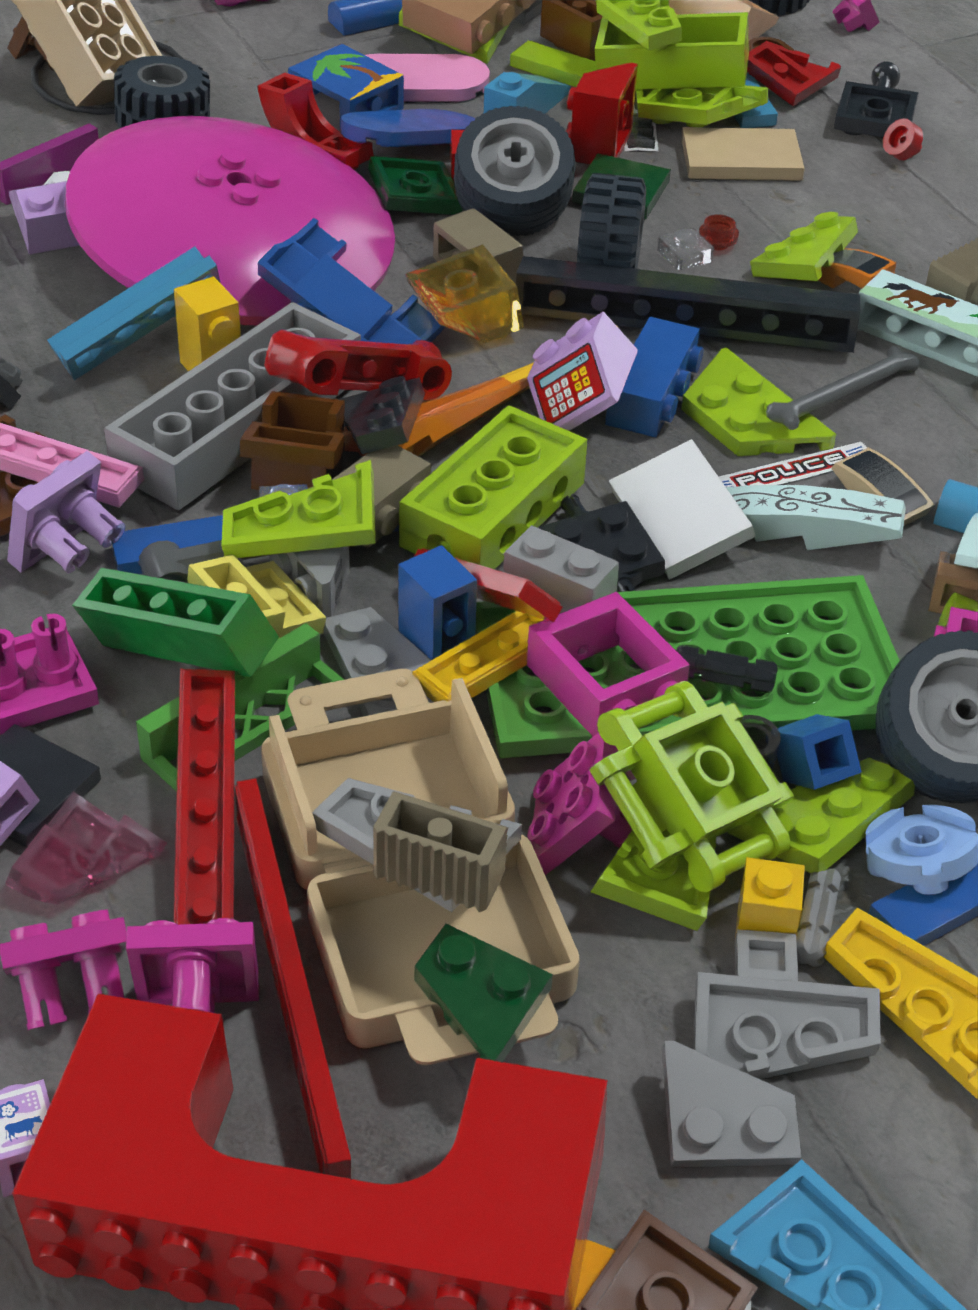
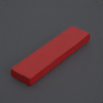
M424 548L422 550L418 549L414 557L429 550ZM455 558L477 579V599L552 623L555 622L563 608L558 600L529 579Z

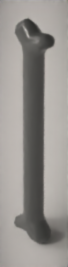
M892 346L887 351L888 358L791 402H773L769 404L766 409V416L771 421L782 423L789 430H794L799 426L800 417L896 372H913L918 370L920 361L916 355L903 352L897 346Z

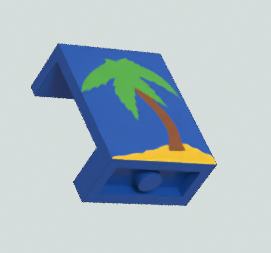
M340 44L288 68L289 74L312 81L314 95L322 92L339 101L340 129L341 117L347 113L404 109V75L344 44Z

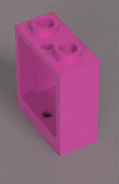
M618 592L558 615L554 623L543 620L529 626L527 666L550 689L556 698L562 702L592 737L598 733L597 723L601 714L615 708H621L624 711L664 695L666 689L681 681L688 682L690 664ZM619 645L645 672L603 689L578 661Z

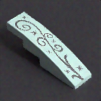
M807 485L727 487V490L753 525L756 542L803 536L806 549L814 550L902 538L906 510L903 500L854 490Z

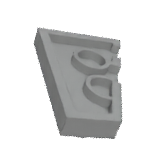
M371 607L326 618L323 634L345 679L396 669L414 671L431 661L430 658ZM426 696L428 703H432L433 701ZM393 698L358 704L363 716L397 710Z

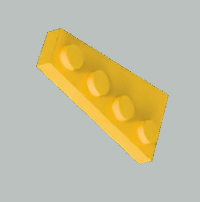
M857 907L829 939L825 948L826 954L823 957L854 986L880 989V1010L978 1100V977Z

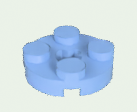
M922 805L923 814L904 816V807L890 810L874 819L866 829L867 869L873 876L883 877L896 883L913 885L914 889L922 894H937L948 888V881L962 877L978 864L976 824L971 816L960 810L942 805Z

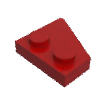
M766 41L749 51L747 73L794 106L837 79L842 66L832 61L828 68L808 62L809 54L797 50H788L781 45Z

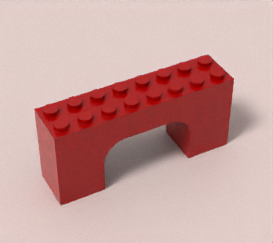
M98 993L14 1187L12 1196L34 1266L59 1278H71L77 1274L103 1279L111 1286L122 1290L132 1291L144 1287L169 1292L177 1299L189 1303H201L207 1299L233 1304L240 1310H573L604 1154L608 1080L476 1058L457 1135L450 1152L443 1161L430 1172L410 1181L395 1184L371 1183L234 1158L213 1149L234 1090L222 1014Z

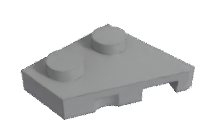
M664 1041L662 1060L671 1167L795 1165L800 1161L801 1149L795 1095L676 1041Z

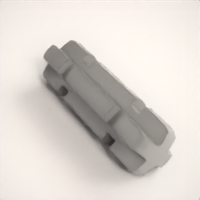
M836 869L810 873L796 938L797 962L799 964L808 963L812 967H818L824 963L825 958L823 956L826 954L825 948L829 941L841 876Z

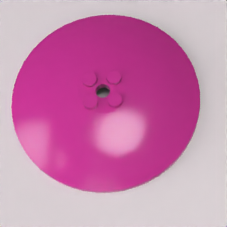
M178 116L147 120L122 127L96 140L84 150L70 170L66 184L65 209L72 233L87 255L104 272L122 285L130 288L195 246L204 258L210 255L217 265L220 283L239 302L241 325L257 326L291 303L290 299L258 275L257 262L275 244L282 243L294 236L313 218L319 221L320 228L337 241L343 239L347 243L345 253L336 262L374 291L386 276L394 253L395 234L388 210H385L379 195L361 175L333 155L308 141L277 129L250 122L219 117Z

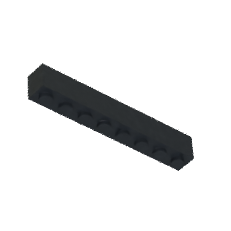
M523 256L516 273L513 313L577 321L586 318L589 321L604 311L615 325L644 328L649 317H654L699 328V335L854 353L861 310L860 294Z

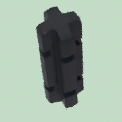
M680 645L676 650L690 664L688 678L694 679L695 674L702 675L701 680L740 688H743L744 683L752 684L751 690L767 693L772 692L775 687L778 668L777 664L773 661L756 659L755 664L748 662L749 657L708 649L706 654L699 653L700 648Z

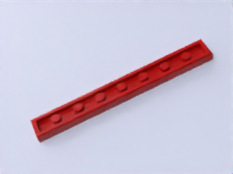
M257 779L237 781L235 786L237 825L319 1173L351 1179V1156Z

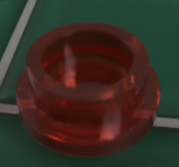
M715 214L705 218L704 224L699 228L698 237L710 249L725 250L737 243L739 231L733 218Z

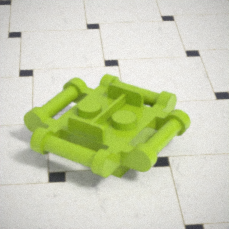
M681 681L668 687L664 695L625 711L621 708H615L601 714L597 723L598 732L607 744L616 746L618 752L602 759L591 767L589 771L598 786H606L645 849L641 856L649 869L653 870L672 858L683 854L689 864L688 875L691 883L699 891L708 892L721 886L726 876L745 867L746 857L774 859L789 850L790 837L774 811L788 803L795 796L787 783H779L741 724L740 721L744 717L736 704L731 703L725 706L722 701L707 707L696 688L687 681ZM671 715L682 717L678 721L643 736L638 730ZM630 770L637 780L633 785L625 775ZM748 822L754 831V836L717 855L708 841ZM668 830L670 836L665 838L662 833Z

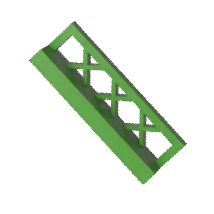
M307 623L279 638L251 677L235 674V730H243V735L235 739V761L261 746L270 737L269 716L254 715L256 709L265 704L285 705V710L277 715L280 716L284 731L295 725L288 705V696L296 689L298 684L312 676L322 684L344 680L321 661L320 634ZM179 697L136 721L141 760L176 792L177 768L169 761L178 755Z

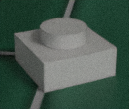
M737 929L735 939V975L798 981L796 934Z

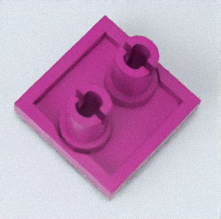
M47 614L49 628H45L44 620L40 616L33 620L31 624L32 633L15 638L10 631L0 629V735L4 734L14 724L24 728L99 704L97 688L67 630L66 620L63 616Z
M108 909L71 917L72 928L49 933L47 923H39L9 931L11 941L0 944V956L6 975L12 974V977L19 976L28 1022L26 1024L27 1030L45 1027L40 1006L41 1001L46 1002L50 1025L67 1021L55 969L60 967L63 962L73 960V963H80L89 1006L88 1014L97 994H102V987H106L108 995L125 998L116 954L122 952V949L126 948L127 931L124 917L110 920Z
M218 918L209 921L207 924L178 925L171 921L157 920L149 922L145 926H127L126 951L137 1000L164 1005L172 1004V1006L211 1013H215V1003L259 1001V973L253 922H239L230 918Z

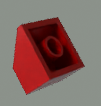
M630 62L584 73L577 86L571 87L567 100V110L572 111V122L568 123L566 131L573 144L575 162L591 164L597 153L619 158L632 132L637 63Z

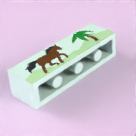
M884 269L859 291L861 310L858 324L859 330L978 377L977 305Z

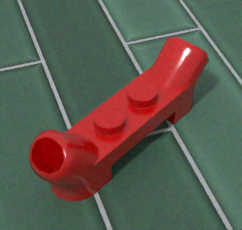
M283 329L272 335L264 364L270 376L301 384L310 392L318 395L338 396L339 390L371 391L378 389L379 385L388 379L403 376L406 381L420 377L425 392L423 400H432L438 398L446 391L452 377L451 366L442 358L440 350L433 343L425 340H416L409 345L314 338Z

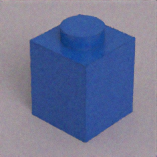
M816 714L771 730L784 782L815 790L862 772L849 720Z

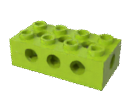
M508 405L399 501V547L415 554L418 549L432 550L442 545L454 558L496 569L504 561V552L531 525L538 528L561 506V501L564 497H570L571 494L575 493L584 484L588 439Z

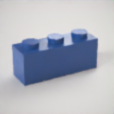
M649 317L634 343L638 352L617 403L607 408L605 425L657 438L665 421L672 422L677 409L678 396L683 397L689 388L691 372L697 373L701 366L704 349L698 346L699 328Z

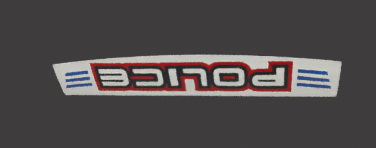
M857 442L719 476L726 488L786 484L833 471L831 468L836 462L867 447L862 442Z

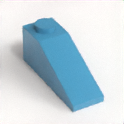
M503 72L484 87L483 113L503 106H520L533 108L545 114L569 94L571 86L542 76Z

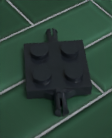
M571 494V500L569 496H566L561 501V508L568 518L538 527L541 530L548 531L553 535L618 561L617 592L636 591L634 587L642 581L665 575V559L627 501L593 511H586L579 497Z

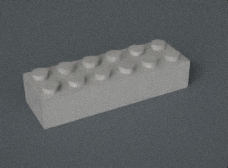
M292 302L106 426L104 432L107 456L143 467L144 481L138 486V489L179 511L251 459L240 457V439L252 421L262 422V404L271 391L329 399L336 397V395L312 393L301 384L270 376L264 367L266 352L274 333L283 329L306 337L361 341V334ZM339 390L338 395L345 390Z

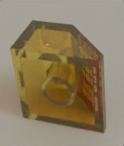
M483 244L406 273L407 282L440 325L483 343L502 339L508 334L524 328L517 285Z

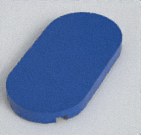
M439 109L351 112L341 117V134L345 138L358 143H366L367 139L375 140L376 144L382 147L451 144V130H465L475 118L466 114Z

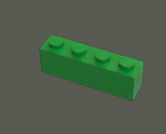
M101 568L72 605L103 646L214 670L235 671V674L251 677L279 638L250 594Z

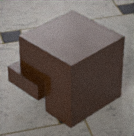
M271 391L262 404V422L252 421L240 439V457L252 458L251 489L268 492L282 491L291 495L313 487L312 479L327 474L332 479L338 476L342 470V459L345 449V400Z

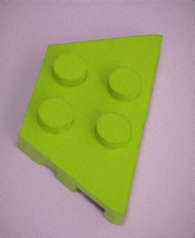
M745 85V87L636 89L638 118L652 119V122L656 124H667L673 121L685 122L688 127L700 128L767 104L768 87Z
M727 347L718 352L683 395L681 410L737 456L760 455L765 452L775 454L794 453L795 444L817 443L820 451L833 449L835 445L836 433L810 413L799 418V426L794 430H789L782 423L771 421L766 416L767 406L773 402L788 403L793 401V399Z

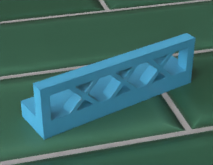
M194 246L47 339L49 346L73 380H76L175 317L174 288L213 276L220 282L217 265L210 255L204 258Z

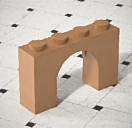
M402 0L403 26L473 54L496 33L509 25L525 9H528L536 0Z

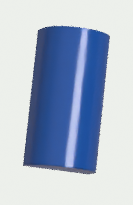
M402 0L333 1L328 6V21L344 36L399 24Z

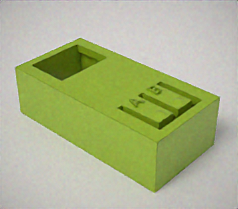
M748 12L677 15L682 26V41L669 44L666 49L661 51L647 50L606 18L602 17L595 45L596 70L630 62L637 63L636 89L745 87L749 56Z

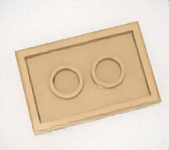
M683 127L682 144L688 178L803 180L805 168L795 129Z

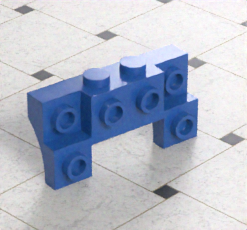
M315 218L291 238L282 243L275 244L257 262L258 275L290 299L291 303L294 302L361 334V341L409 345L416 340L432 342L446 326L436 316L418 303V297L414 294L392 314V304L336 262L345 253L347 243L343 239L337 241L320 228L319 221Z

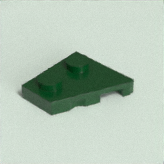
M446 923L418 960L414 971V981L430 1001L437 1003L442 1008L444 1019L457 1035L463 1033L479 1053V1058L499 1062L505 1060L550 992L553 974Z

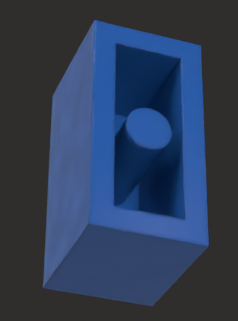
M442 545L398 564V631L428 658L433 660L475 635L477 579Z

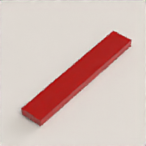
M180 668L173 922L178 925L207 924L209 921L218 918L234 919L235 671Z

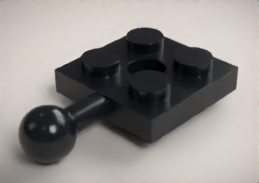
M881 62L872 71L871 80L873 85L846 81L836 113L834 129L842 130L849 135L866 134L879 136L883 139L886 130L899 119L913 121L919 92L895 89L900 81L899 68L892 62Z

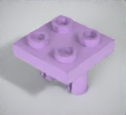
M88 450L72 461L66 460L60 463L51 475L35 485L25 486L14 497L7 561L20 573L46 555L53 558L68 574L75 571V566L79 568L85 563L90 553L89 549L78 542L74 536L85 530L103 548H108L111 546V541L115 543L124 533L125 524L117 520L96 501L101 461Z

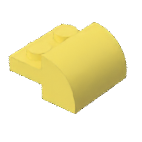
M234 555L190 564L188 567L187 580L190 584L250 594L279 638L305 623L310 625L319 634L324 632L326 616L274 561L244 567Z

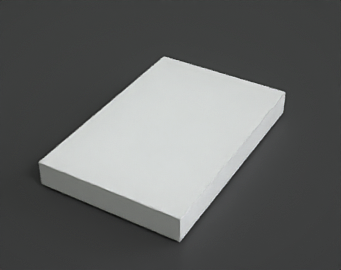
M692 439L609 480L612 492L619 502H628L665 559V574L669 580L756 537L753 525Z

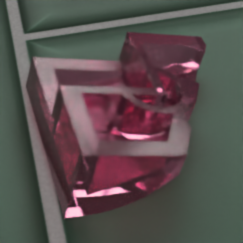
M73 792L50 823L43 826L12 866L5 884L32 899L58 905L158 857L165 849L167 843L127 815H124L118 822Z

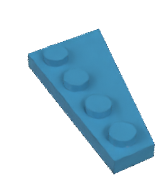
M802 1159L710 1235L709 1249L808 1310H967Z

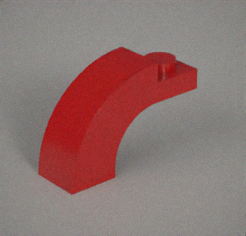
M284 72L257 86L261 105L271 128L299 137L322 148L344 164L350 166L353 170H356L360 164L374 156L372 142L366 140V143H358L349 140L326 120L316 103L311 80Z

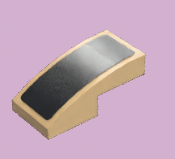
M869 447L836 462L831 468L847 490L903 500L906 507L904 526L927 515L935 505L907 473L890 459Z

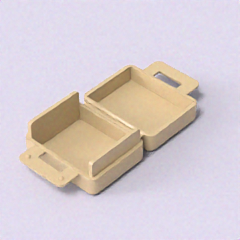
M396 669L300 688L291 692L288 696V705L297 730L285 732L280 716H269L270 737L263 742L261 748L263 779L295 879L302 888L307 890L310 926L345 1035L350 1043L356 1047L366 1049L404 1040L409 1056L413 1061L421 1065H432L478 1053L463 1033L457 1035L444 1019L442 1008L437 1003L430 1001L414 981L416 963L445 923L553 974L550 992L515 1044L550 1035L558 1024V1015L553 1004L565 1001L575 993L578 983L580 958L533 846L527 837L521 835V840L506 854L504 875L487 910L478 912L475 906L467 909L465 904H459L453 912H450L416 890H410L409 886H399L396 880L388 883L385 877L376 879L373 864L316 830V823L312 812L348 778L411 794L415 798L446 808H450L452 805L471 810L472 816L500 824L502 819L515 822V806L508 791L506 777L463 678L452 680L451 700L448 702L442 700L428 703L419 679L409 669ZM387 698H393L397 710L334 723H329L325 713L328 710Z

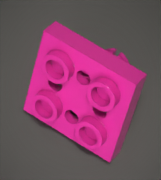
M599 732L588 742H580L573 749L570 756L554 770L549 769L545 771L534 787L533 797L536 799L534 816L527 837L533 846L545 875L598 834L620 848L632 831V828L619 807H617L606 786H598L589 771L591 767L602 759L618 752L616 746L607 744L601 738Z

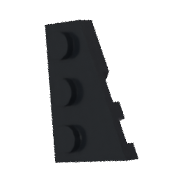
M399 376L382 382L378 389L338 399L345 400L344 423L347 430L351 431L353 440L360 452L366 454L407 443L425 392L420 377L406 381L405 377Z

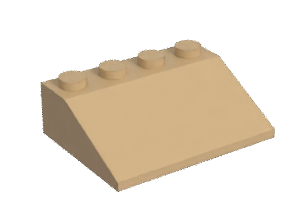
M12 0L28 24L29 31L44 51L48 63L55 70L64 85L68 97L74 102L76 107L102 105L113 101L114 74L120 65H125V62L138 59L139 57L162 56L130 0Z

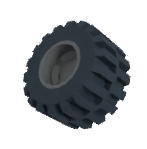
M144 56L125 62V65H120L114 74L115 122L118 123L119 128L158 118L178 116L210 117V80L208 73L203 71V68L199 65L192 64L191 61L171 56Z
M592 173L587 181L583 198L577 262L637 269L646 204V185L643 178Z

